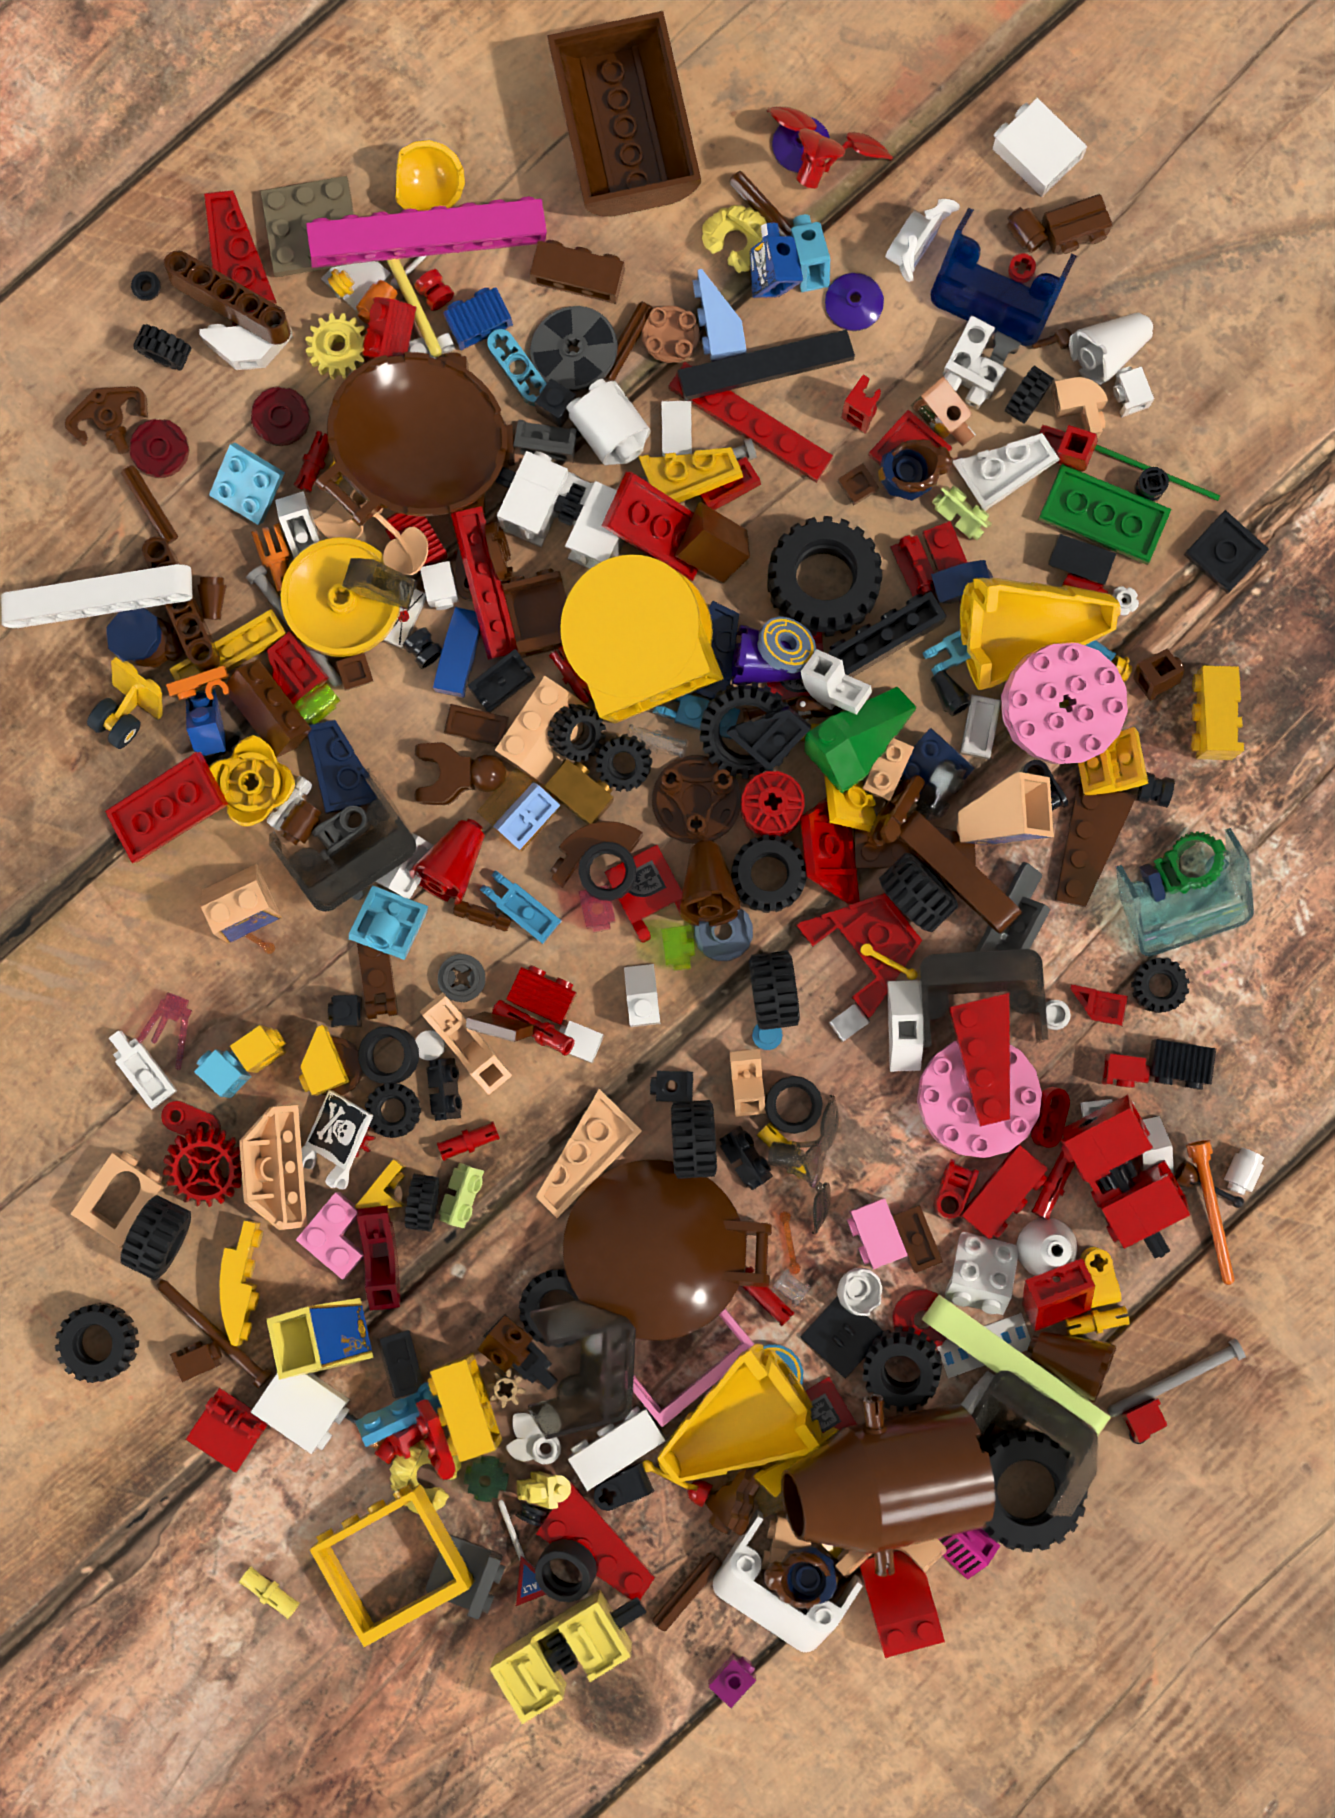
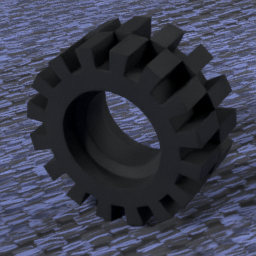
M142 324L133 345L134 349L138 353L145 355L146 358L178 371L183 369L192 349L184 340L176 338L175 335L169 334L163 329L160 330L148 324Z
M1034 365L1018 386L1004 411L1025 424L1044 397L1054 378Z
M569 704V708L563 706L560 708L562 714L558 712L554 714V717L557 719L556 722L550 721L549 726L553 727V731H548V736L553 739L549 740V743L554 747L553 750L570 760L581 762L582 759L587 761L589 760L588 754L594 757L597 754L594 749L596 747L601 749L603 746L599 741L600 739L605 740L606 734L601 733V731L606 730L605 724L601 723L604 720L599 718L597 712L580 704ZM582 722V735L576 742L571 743V733L574 727Z
M622 734L620 737L618 735L612 737L611 740H608L603 745L596 758V763H598L596 770L597 773L600 772L601 774L600 780L602 782L605 780L610 789L612 786L616 787L615 791L621 792L622 789H626L627 792L631 791L634 787L638 788L651 771V751L649 748H645L646 743L643 740L639 742L637 740L638 737L634 735L628 737V734ZM627 752L633 756L635 769L632 772L623 774L615 769L613 758L617 753Z
M1160 957L1149 960L1139 966L1137 972L1133 975L1134 981L1131 982V987L1134 989L1133 997H1136L1137 1003L1140 1006H1144L1145 1010L1149 1012L1162 1013L1174 1010L1186 1000L1185 996L1189 993L1190 988H1187V984L1190 982L1189 978L1185 976L1187 972L1179 967L1180 964L1177 961L1173 962L1170 958L1163 959ZM1155 974H1164L1171 981V991L1165 997L1155 996L1150 991L1149 982Z
M386 1083L375 1088V1091L369 1094V1099L367 1103L365 1102L364 1107L367 1112L373 1115L369 1127L383 1137L397 1138L407 1135L420 1120V1101L415 1093L407 1086L397 1083ZM388 1099H398L404 1106V1115L397 1122H388L382 1116V1105Z
M413 1174L405 1210V1227L407 1229L431 1232L438 1204L439 1177Z

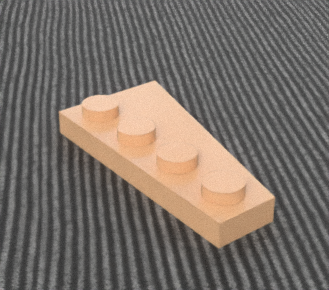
M600 1089L597 1091L593 1101L536 1195V1198L556 1218L642 1132Z

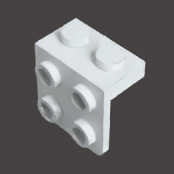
M962 1232L958 1239L953 1273L947 1285L944 1298L957 1306H970L981 1309L988 1314L1003 1315L1012 1298L1019 1254L1017 1246L995 1239H987L984 1236Z

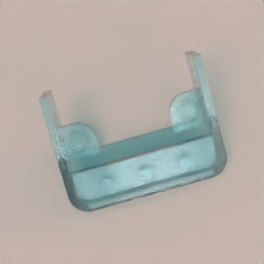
M1231 828L1225 829L1227 851L1223 853V856H1225V860H1223L1225 863L1222 866L1223 871L1220 872L1221 875L1216 878L1217 880L1213 881L1212 885H1207L1208 887L1206 888L1202 887V889L1197 888L1196 890L1191 888L1186 894L1181 892L1175 894L1165 892L1166 899L1155 902L1146 883L1141 881L1131 882L1122 865L1116 866L1120 900L1135 942L1143 955L1154 956L1243 926L1252 919L1254 905L1250 859ZM1215 854L1206 862L1205 874L1212 868Z

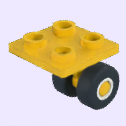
M115 657L111 661L112 684L126 697L120 706L111 698H105L100 701L90 713L87 725L96 733H101L106 729L110 731L108 735L109 743L117 749H122L133 740L140 729V721L130 714L137 705L157 720L163 716L162 692L156 682L151 679L146 680L140 676L137 669L128 661L122 662Z

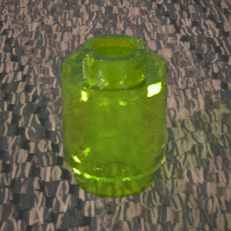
M326 682L322 686L318 684L296 702L300 706L297 710L307 723L311 721L313 724H317L337 708L335 705L341 700Z

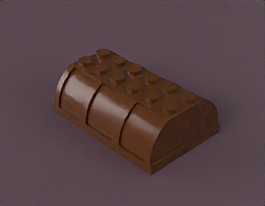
M659 11L547 35L585 209L595 215L615 217L671 205L691 195L701 184V176L664 12Z

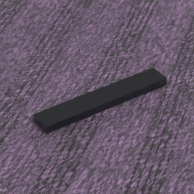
M846 329L679 369L677 376L684 399L687 401L853 361L855 353Z

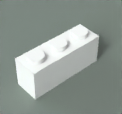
M638 1406L632 1408L622 1415L625 1420L614 1427L611 1422L596 1432L599 1437L588 1443L584 1439L571 1448L573 1454L569 1455L568 1461L587 1491L666 1441L665 1435L646 1407L641 1410Z

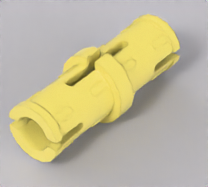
M252 1566L239 1581L241 1585L258 1596L262 1604L265 1605L267 1603L286 1619L292 1616L300 1602L280 1589V1584L276 1581L272 1583Z

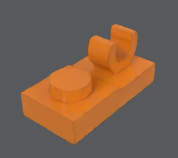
M221 666L168 683L166 687L169 696H178L180 701L196 696L195 690L207 685L205 689L208 699L213 700L212 689L215 686H221L224 695L229 694L228 685L221 680L230 676L227 667Z

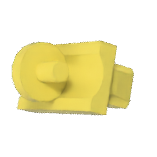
M535 1471L531 1472V1479L517 1480V1498L519 1500H527L528 1503L548 1509L558 1508V1503L566 1500L571 1491L570 1482L562 1475H550Z

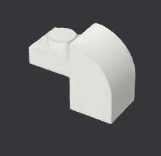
M817 649L801 670L806 690L816 701L830 710L837 706L857 715L872 693L871 685L845 674L842 660Z

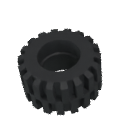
M769 834L762 835L760 838L754 837L750 839V842L744 844L738 854L736 853L731 878L740 900L744 904L749 905L751 909L755 911L761 910L763 913H769L770 911L779 912L786 907H790L800 897L807 879L805 859H803L800 849L796 848L789 839L786 841L782 839V836L775 835V837H771ZM763 857L776 858L786 867V881L781 888L775 891H764L758 888L752 880V867L757 860Z
M904 853L879 878L882 889L893 903L912 922L925 931L933 932L958 908L957 900L948 887L914 855Z
M788 950L751 955L749 967L758 1026L761 1030L798 1026L800 1011L791 954Z
M710 1100L673 1102L671 1107L675 1175L678 1179L714 1177L717 1172L714 1106Z
M158 1195L150 1199L141 1209L128 1232L121 1251V1264L153 1280L160 1278L170 1267L184 1242L191 1223V1211Z
M552 1269L536 1276L524 1289L521 1301L519 1302V1316L525 1326V1331L533 1337V1340L539 1341L547 1347L556 1346V1348H562L575 1344L588 1333L595 1321V1318L578 1300L571 1283L568 1281L565 1269ZM553 1290L568 1292L576 1303L574 1318L563 1326H553L547 1323L540 1312V1304L543 1297Z
M101 1303L81 1307L79 1310L70 1313L69 1318L63 1320L60 1325L63 1327L62 1330L56 1334L59 1344L55 1345V1352L60 1351L61 1357L57 1359L60 1364L64 1363L67 1366L64 1370L68 1374H75V1379L79 1381L87 1380V1383L106 1381L127 1370L130 1367L129 1363L135 1360L137 1355L134 1352L135 1348L139 1347V1340L135 1339V1335L139 1334L137 1327H132L131 1323L134 1321L131 1316L126 1317L124 1315L126 1311L121 1308L116 1309L112 1304ZM91 1325H100L111 1335L112 1350L105 1360L97 1361L92 1359L83 1348L84 1333Z
M896 1327L892 1333L888 1329L883 1332L882 1337L877 1336L872 1346L868 1349L863 1365V1381H867L865 1388L868 1393L873 1392L874 1394L881 1395L885 1402L883 1407L890 1410L891 1405L897 1406L896 1412H903L904 1407H908L909 1411L916 1410L917 1404H920L922 1407L927 1404L928 1398H933L936 1393L942 1372L940 1351L935 1350L936 1344L934 1341L928 1342L925 1333L921 1332L920 1335L914 1333L915 1328L909 1327L908 1332L903 1331L902 1327ZM895 1356H906L916 1362L921 1374L913 1381L900 1382L893 1379L887 1373L885 1362Z

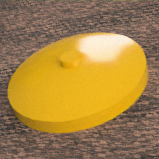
M345 537L329 538L316 542L304 549L289 565L281 586V606L290 629L303 644L324 655L348 657L374 648L388 636L399 616L401 589L397 575L386 568L383 554L379 550L357 539Z

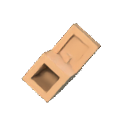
M1082 377L1055 381L1051 393L1057 418L1080 414L1084 430L1096 433L1099 439L1103 432L1102 429H1105V418L1103 412H1098V410L1103 409L1108 401L1104 390L1096 382Z
M743 1049L730 1052L735 1117L766 1114L760 1049Z

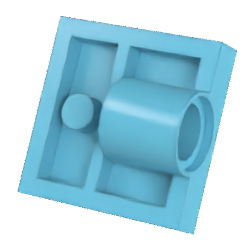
M234 442L229 445L209 496L260 525L266 518L285 472Z
M372 885L349 932V940L405 960L427 914L428 906Z

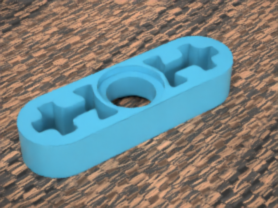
M504 329L494 330L487 340L489 352L527 404L535 406L534 402L538 397L534 394L528 395L530 390L525 380L530 378V382L535 388L541 387L539 389L540 394L547 385L511 333ZM499 338L501 341L508 340L506 346L510 355L507 358L502 348L498 347L495 349L496 340ZM516 360L523 361L526 364V370L520 375H515L509 370L511 363Z

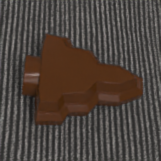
M761 1466L744 1468L736 1475L733 1481H728L720 1490H716L706 1500L705 1504L713 1513L708 1521L720 1532L730 1535L734 1531L739 1536L746 1533L750 1525L749 1517L754 1510V1497L761 1487V1484L753 1476L763 1470Z

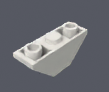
M212 324L206 329H199L204 343L235 370L266 368L293 337L291 330V335L285 343L274 345L238 324L232 327Z
M918 980L887 981L890 1072L920 1071L923 1053V1013Z

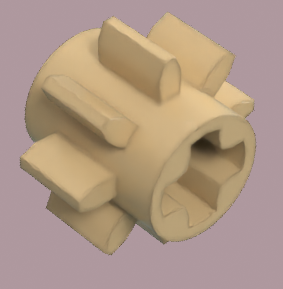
M511 1369L503 1377L500 1373L496 1372L494 1374L497 1379L496 1384L489 1383L487 1385L488 1388L494 1389L495 1393L490 1400L494 1401L498 1398L502 1401V1408H505L507 1401L510 1400L517 1405L519 1400L516 1394L526 1392V1389L519 1387V1382L523 1377L518 1376L514 1378L511 1376ZM501 1381L505 1384L511 1382L514 1385L511 1390L513 1395L510 1396L507 1392L504 1394L500 1393Z

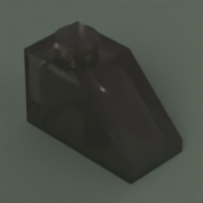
M351 558L342 587L372 600L409 609L417 581L374 559Z

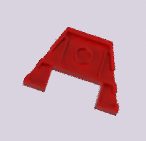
M886 893L825 913L810 920H805L796 925L812 947L838 929L876 978L851 997L867 1018L874 1014L888 993L887 981H895L901 972L871 955H862L861 947L864 944H870L874 951L905 967L922 942L920 936Z

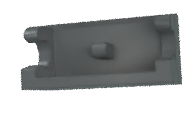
M518 420L513 445L515 454L525 455L526 451L534 454L535 451H539L551 457L552 460L574 462L578 429L572 427L567 429Z

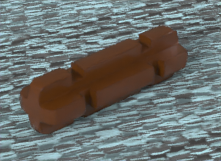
M461 901L458 905L455 904L453 908L455 916L461 918L468 917L470 921L489 927L493 925L501 931H508L512 921L506 914L500 913L498 915L496 911L475 904L470 906L465 901Z

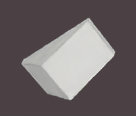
M1160 1116L1144 1119L1143 1122L1150 1132V1136L1147 1138L1153 1148L1137 1156L1141 1172L1165 1160L1174 1175L1172 1144Z

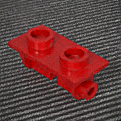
M907 535L901 538L899 543L890 546L912 597L919 593L924 596L930 591L932 593L935 592L931 574H934V571L918 535L913 537Z

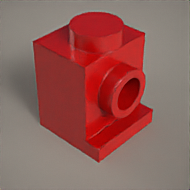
M1118 1054L1105 1055L1102 1085H1113V1080H1117L1116 1086L1135 1088V1083H1148L1150 1066L1146 1065V1058Z

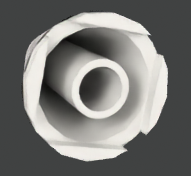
M1134 313L1078 329L1069 338L1071 358L1073 362L1078 360L1083 367L1078 371L1084 378L1090 379L1098 385L1109 381L1151 339L1153 334L1152 321L1146 315Z
M1035 1219L1027 1224L1019 1233L1016 1243L1019 1253L1018 1259L1022 1266L1034 1276L1073 1262L1076 1259L1077 1241L1075 1235L1064 1222L1058 1219ZM1055 1245V1252L1052 1254L1051 1248Z

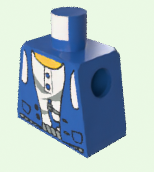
M766 223L761 225L762 241L750 250L753 298L781 297L803 282L795 239L792 236H780L778 223Z

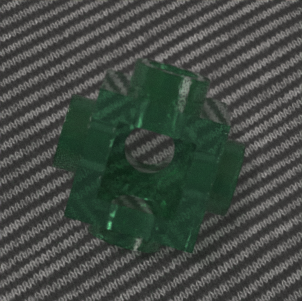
M482 1455L481 1459L476 1458L472 1466L467 1465L463 1484L469 1485L467 1493L474 1494L473 1499L492 1502V1498L498 1499L501 1491L506 1492L509 1473H505L506 1463L499 1462L500 1458ZM482 1475L489 1476L491 1484H481L480 1477Z

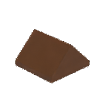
M698 502L675 553V557L714 580L724 583L750 558L748 531L702 502Z

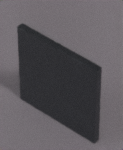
M837 1296L800 1337L846 1379L866 1357L874 1339L877 1336L882 1337L884 1331L868 1316L854 1315L848 1312L840 1304Z

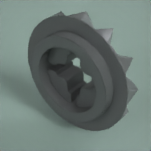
M458 954L451 956L443 962L439 969V988L450 1000L455 1002H468L478 997L485 987L486 973L477 959L470 955ZM454 968L461 973L472 969L467 977L470 988L463 984L452 988L457 980L453 971Z

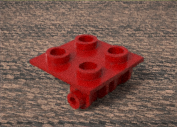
M219 1388L215 1395L207 1402L206 1409L185 1440L237 1473L268 1424L251 1413L252 1408Z

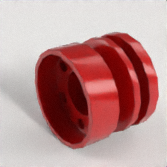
M766 771L756 775L746 785L741 798V817L744 824L758 837L767 834L771 837H775V835L782 837L789 835L798 826L804 811V794L800 785L790 775L780 771ZM769 797H774L775 801L781 802L777 805V810H772L771 806H765L768 803Z

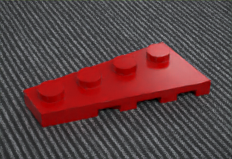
M234 190L204 194L213 269L274 304L277 303Z
M1009 993L949 1007L979 1127L1010 1120Z
M571 1481V1491L568 1498L559 1502L558 1508L550 1511L536 1534L548 1543L567 1539L584 1545L592 1553L596 1561L597 1577L630 1600L637 1596L641 1600L655 1579V1576L630 1547L622 1541L615 1530L607 1524Z

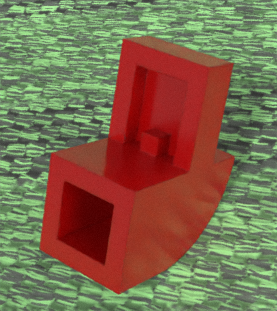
M1042 425L1039 434L1043 433L1060 460L1056 463L1060 464V466L1064 464L1081 472L1085 471L1098 442L1097 434L1068 425L1066 432Z

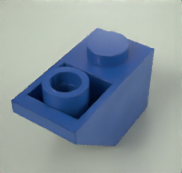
M212 689L213 700L208 699L204 690L196 691V696L186 699V730L194 752H201L203 756L226 751L225 731L215 689Z

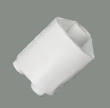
M601 378L590 385L589 393L582 398L579 397L571 401L566 409L569 411V418L604 466L627 464L643 452L645 441L650 435L651 430L616 381L606 383Z

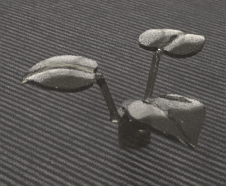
M829 1095L830 1101L823 1112L821 1120V1136L816 1141H793L792 1144L774 1141L770 1146L768 1155L769 1165L786 1168L787 1173L800 1177L807 1181L811 1188H816L817 1194L813 1204L814 1230L811 1232L812 1234H817L828 1215L831 1204L830 1184L824 1182L822 1185L820 1180L823 1174V1164L827 1150L833 1145L839 1127V1111L834 1095ZM810 1147L805 1153L800 1149ZM803 1165L806 1174L797 1170L796 1167L800 1168Z

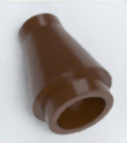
M200 577V585H197L205 620H221L227 585H224L223 577Z

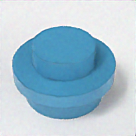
M757 1024L753 1029L752 1037L754 1043L760 1049L772 1050L781 1043L783 1034L781 1028L761 1030Z

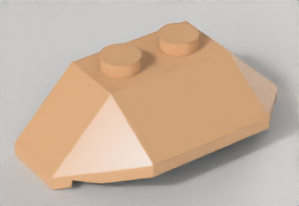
M298 1105L269 1107L239 1140L244 1203L279 1230L307 1227Z

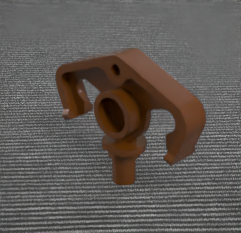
M135 386L94 389L67 416L65 428L76 440L85 446L88 440L87 433L78 429V423L82 420L92 419L99 429L107 432L105 434L106 439L114 442L118 453L124 454L130 449L125 440L127 430L124 426H121L123 423L121 406L131 398L136 399L137 405L134 410L139 416L146 418L148 417L147 396L142 389Z

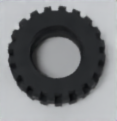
M824 516L823 522H816V518L813 517L806 519V523L803 526L799 523L790 527L789 534L784 533L778 539V545L773 548L770 556L767 588L771 594L770 601L773 607L779 609V616L792 618L800 622L810 631L812 636H816L817 632H825V637L834 636L835 631L840 630L842 634L850 631L852 625L861 624L865 620L866 614L871 613L879 595L883 570L880 568L882 562L880 554L874 551L875 543L871 538L865 539L863 537L865 531L859 526L853 530L849 527L850 521L842 518L840 523L832 522V516ZM816 554L836 556L850 568L853 578L852 585L849 591L839 598L833 600L813 598L806 594L797 583L796 572L799 564L806 558Z
M1016 1428L1011 1429L1009 1433L1004 1434L1001 1432L994 1435V1440L989 1443L986 1441L980 1447L982 1453L988 1452L995 1489L993 1518L991 1521L985 1522L987 1527L982 1529L994 1541L1002 1543L1006 1548L1012 1550L1017 1548L1023 1552H1032L1033 1549L1037 1548L1044 1551L1050 1549V1544L1054 1542L1062 1543L1066 1540L1064 1536L1070 1530L1074 1532L1078 1527L1076 1522L1079 1516H1084L1086 1510L1083 1504L1084 1499H1088V1489L1085 1487L1084 1481H1086L1084 1471L1079 1466L1080 1462L1068 1447L1055 1437L1042 1433L1039 1430ZM1023 1460L1035 1461L1047 1468L1055 1485L1054 1496L1047 1509L1041 1514L1028 1519L1018 1518L1009 1514L1002 1507L997 1493L998 1482L1003 1472L1012 1464Z

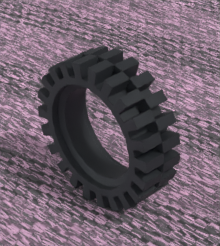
M742 682L736 687L731 684L726 687L725 691H718L715 698H711L708 702L700 725V742H703L702 749L704 753L709 754V761L712 764L716 762L719 765V770L726 769L730 771V776L736 777V773L742 774V779H749V775L755 774L756 776L769 770L752 755H741L726 746L721 738L719 728L723 716L729 710L742 705L755 706L766 713L789 706L786 701L783 703L781 700L782 696L778 692L773 694L771 687L765 685L764 688L758 687L759 683L752 682V685H746V682ZM784 757L777 764L778 767L783 763Z

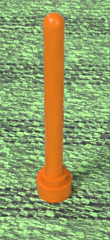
M1210 1140L1195 1141L1186 1145L1188 1157L1192 1158L1193 1163L1197 1165L1222 1281L1226 1285H1231L1234 1282V1274L1209 1166L1210 1154L1213 1153Z

